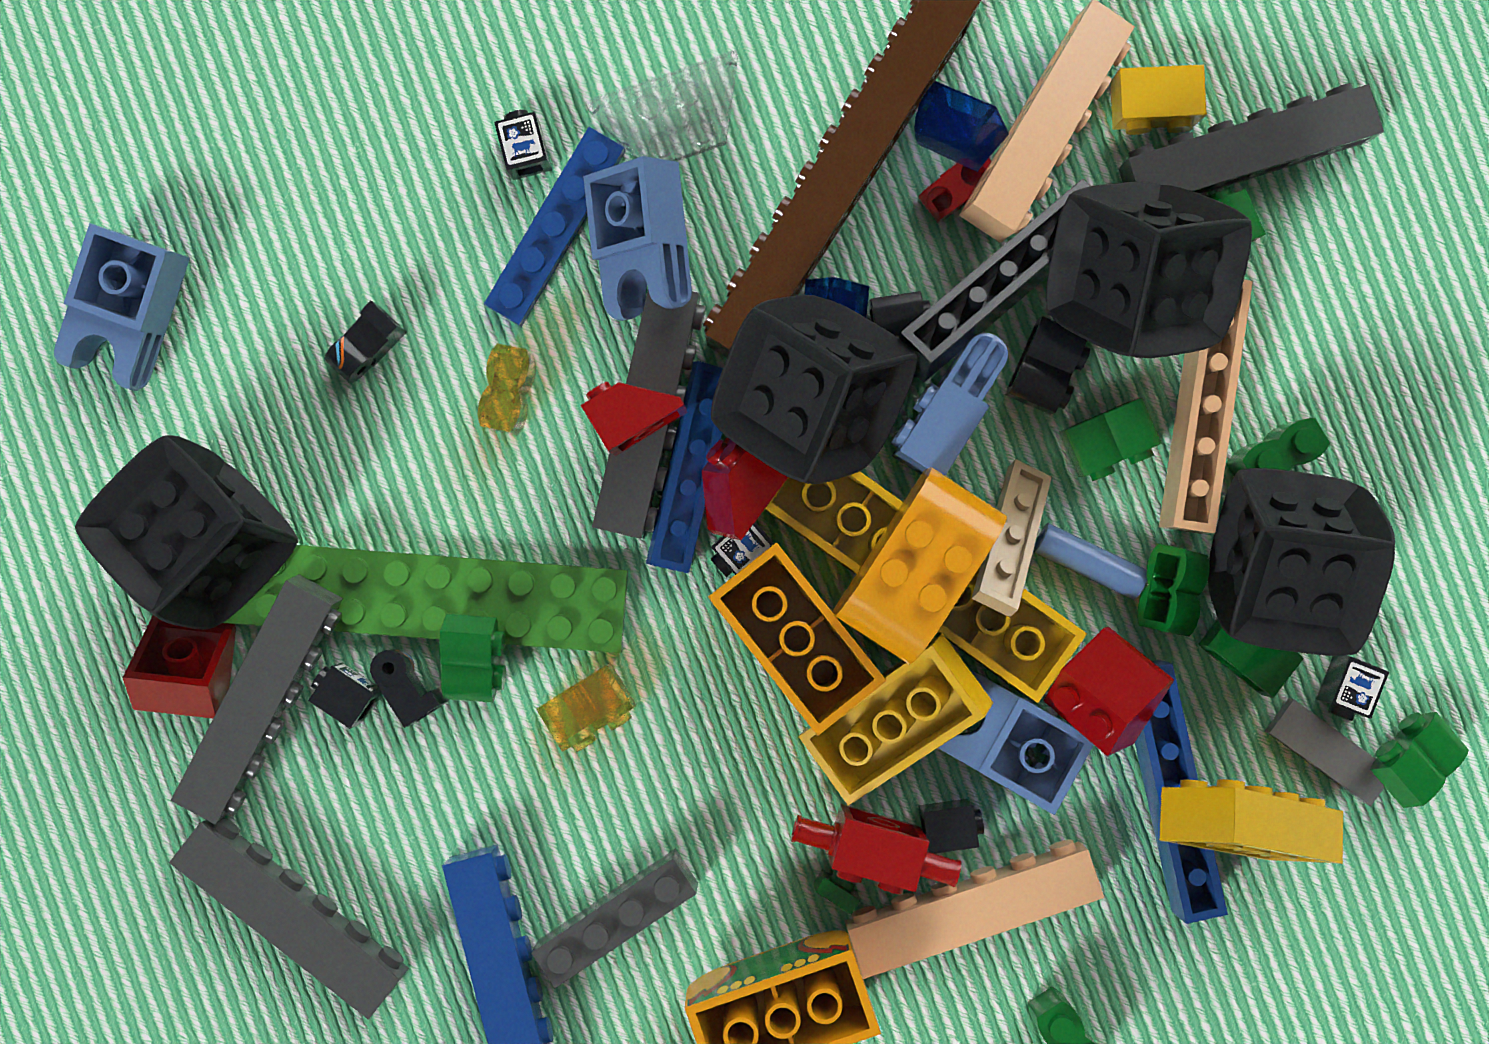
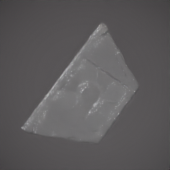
M733 50L585 101L588 112L635 158L646 156L677 162L727 145L738 64L737 51Z

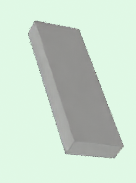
M1287 699L1265 730L1266 733L1368 806H1372L1385 788L1370 770L1376 758L1294 699Z

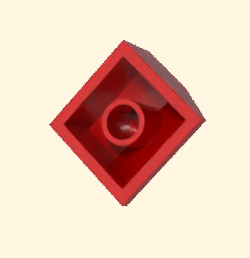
M608 381L590 390L586 394L588 401L580 405L605 447L614 456L621 454L688 413L683 401L678 396L620 382L611 386Z
M726 438L724 441L719 440L709 450L706 456L708 463L702 469L707 528L713 534L742 540L788 477L768 466L729 438Z
M152 615L123 675V681L133 710L213 719L230 687L236 625L221 623L214 628L200 630L166 623Z
M1107 626L1062 668L1043 701L1106 756H1109L1135 743L1174 682V679Z

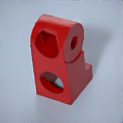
M980 145L941 174L939 179L919 194L918 198L937 223L944 221L967 203L985 170L992 162Z

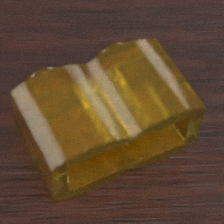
M498 343L492 349L486 366L489 385L482 393L478 405V420L481 427L516 436L523 429L528 414V404L525 395L531 389L536 374L535 358L527 349Z
M610 662L543 703L536 710L561 751L563 752L572 747L577 753L597 740L594 732L608 725L612 731L632 718L629 711L636 706V703Z

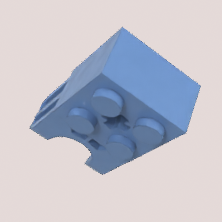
M641 156L583 176L592 260H599L602 296L606 312L614 319L620 321L637 317L644 309L647 285L650 297L656 304L668 309H675L686 305L691 299L692 286L679 162Z
M89 223L63 303L68 305L55 344L54 357L57 362L69 368H80L89 365L99 346L108 340L114 350L113 379L121 387L132 391H138L145 387L151 378L190 258L117 231Z
M983 333L972 338L965 348L954 357L937 386L931 383L928 388H925L913 409L919 412L914 421L908 419L906 423L904 422L891 441V444L897 447L892 457L920 475L925 469L933 467L946 476L990 405L982 400L1008 359L1007 347L999 337L990 333Z
M970 670L994 703L977 730L969 734H958L938 748L1055 815L1094 744L1071 725ZM1037 743H1040L1043 746L1041 753L1046 754L1045 759L1042 763L1035 761L1029 766L1026 763L1028 757L1024 755L1025 750L1028 746L1034 748Z

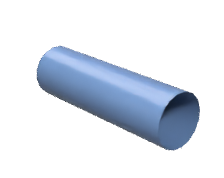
M1050 523L1044 526L1034 546L1033 553L1132 600H1135L1140 595L1147 581V569Z

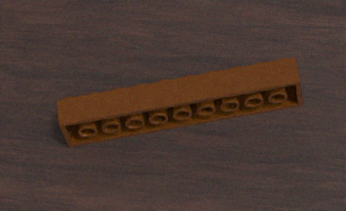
M911 0L910 5L912 7L906 18L900 17L888 35L887 40L889 42L883 52L885 55L877 53L864 73L866 78L861 86L862 91L860 92L854 88L841 109L843 114L839 120L840 125L837 128L831 124L818 145L820 150L816 156L818 158L814 164L808 160L795 181L797 183L794 190L795 195L792 199L785 196L778 205L772 217L775 219L772 224V231L769 235L762 232L749 252L752 256L747 270L744 271L739 268L733 275L726 288L729 291L727 301L723 307L715 304L705 319L703 326L706 327L704 331L706 332L707 346L727 358L742 322L756 305L767 300L796 296L800 293L969 30L981 0Z

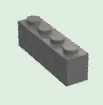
M675 848L538 939L531 954L555 989L697 894L698 882Z

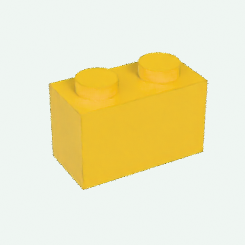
M1204 65L1120 68L1110 82L1113 130L1126 129V134L1140 135L1150 132L1151 128L1167 127V132L1182 133L1192 130L1193 126L1207 115Z

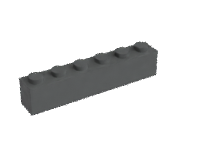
M1347 83L1327 91V97L1313 101L1311 95L1301 97L1286 105L1287 109L1273 113L1272 108H1266L1247 116L1248 121L1234 125L1232 120H1227L1215 124L1207 129L1208 134L1194 138L1193 132L1181 134L1168 141L1169 146L1156 150H1154L1153 144L1139 147L1128 153L1129 158L1118 169L1123 183L1152 182L1161 185L1177 186L1203 194L1368 143L1382 134L1384 130L1370 85L1367 84L1353 89L1351 83Z
M648 290L626 384L678 396L684 403L687 387L680 385L684 369L692 370L697 348L690 345L693 329L701 331L706 306L699 305L700 294L698 292L692 291L691 299L683 307L668 309L653 302ZM670 423L617 456L609 452L592 524L593 528L644 539L646 531L653 533L658 508L652 507L655 491L663 492L668 468L662 467L661 464L665 450L671 452L673 450L677 427L671 426Z
M299 574L285 581L170 801L215 825L227 814L234 816L247 795V793L242 791L247 779L253 780L265 762L266 758L261 756L267 742L272 744L284 726L285 722L280 720L286 706L291 708L296 703L304 688L303 685L299 684L305 670L312 671L322 655L323 650L318 647L324 634L330 635L341 619L342 613L337 611L343 598Z
M223 818L216 825L208 820L200 822L169 863L369 1020L409 969L403 963V957L395 949L389 946L382 947L370 937V931L363 924L356 920L349 921L337 911V905L330 898L322 894L316 895L305 886V880L297 872L288 868L283 869L271 860L273 856L265 847L258 843L251 844L239 834L240 830L237 825L229 819Z

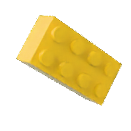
M943 633L932 639L927 648L912 664L909 665L902 660L884 672L882 675L887 680L884 684L819 736L816 735L810 726L798 736L848 806L983 719L994 703Z
M1219 779L1217 780V786H1208V782L1200 780H1180V787H1162L1159 841L1263 860L1343 864V811L1325 807V800L1299 798L1297 793L1273 792V788L1245 786V782L1238 780Z

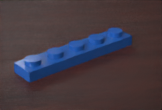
M588 127L484 302L486 307L518 326H523L588 216L583 176L618 165L626 152L625 147Z
M693 361L684 399V405L688 413L681 416L646 564L688 574L690 572L705 508L702 469L708 463L706 456L715 443L721 440L722 432L711 420V407L723 367L701 361Z

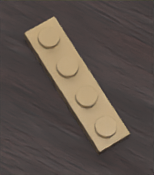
M1017 459L1008 466L996 508L1007 516V520L998 539L980 566L972 595L973 600L1009 617L1018 610L1052 479V476Z

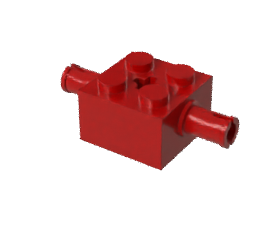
M840 804L833 826L807 819L800 815H797L793 826L791 842H799L827 850L826 855L829 857L831 868L838 870L836 875L847 881L861 883L862 878L879 882L878 887L880 889L901 895L904 889L916 892L920 877L955 887L960 876L961 860H954L927 852L929 840L921 827L915 824Z

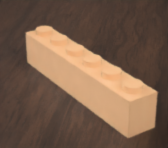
M1092 0L1076 16L992 158V162L985 170L959 214L960 217L999 243L1012 234H1018L1029 224L1033 216L1028 211L1034 200L1039 201L1048 191L1053 181L1048 175L1054 165L1059 167L1069 155L1073 146L1068 141L1073 132L1079 133L1091 117L1092 111L1087 108L1093 98L1098 100L1109 86L1112 78L1107 74L1112 65L1118 66L1128 53L1131 45L1126 41L1132 33L1134 25L1098 0Z
M1243 281L1234 318L1223 340L1210 348L1185 353L1159 528L1198 534L1216 532L1253 281Z
M1071 839L1062 840L1050 845L1049 852L1034 856L1033 853L1015 856L1010 859V865L996 870L993 866L974 870L970 873L971 878L957 882L955 887L938 882L930 887V892L915 896V893H906L891 900L892 905L877 910L875 906H868L854 911L851 915L852 918L845 920V924L863 979L1105 898L1089 850L1079 841L1074 843Z

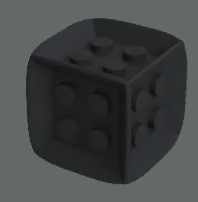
M1125 182L1078 189L1069 194L1058 221L1046 286L1047 312L1054 321L1072 333L1119 355L1136 358H1160L1210 348L1223 340L1234 318L1251 250V220L1240 211L1222 202L1172 185H1161L1152 182Z
M796 295L767 300L756 305L748 313L736 334L714 393L711 420L730 440L787 477L807 484H822L834 481L866 468L880 452L894 426L913 381L917 355L898 337L837 302L814 295Z
M165 435L156 439L135 455L92 499L81 513L75 525L79 539L86 549L135 602L166 623L200 630L214 628L238 612L282 567L298 543L294 530L285 518L240 472L224 462L213 451L174 435Z
M1268 468L1239 470L1227 490L1209 557L1208 590L1221 627L1230 637L1259 647L1325 656L1357 654L1366 643L1372 631L1388 587L1395 559L1394 531L1375 497L1364 487L1350 481L1318 474Z

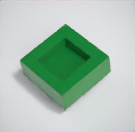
M822 869L814 881L815 892L852 915L860 902L858 892L854 889L856 883L838 877L836 875L837 870L831 875Z

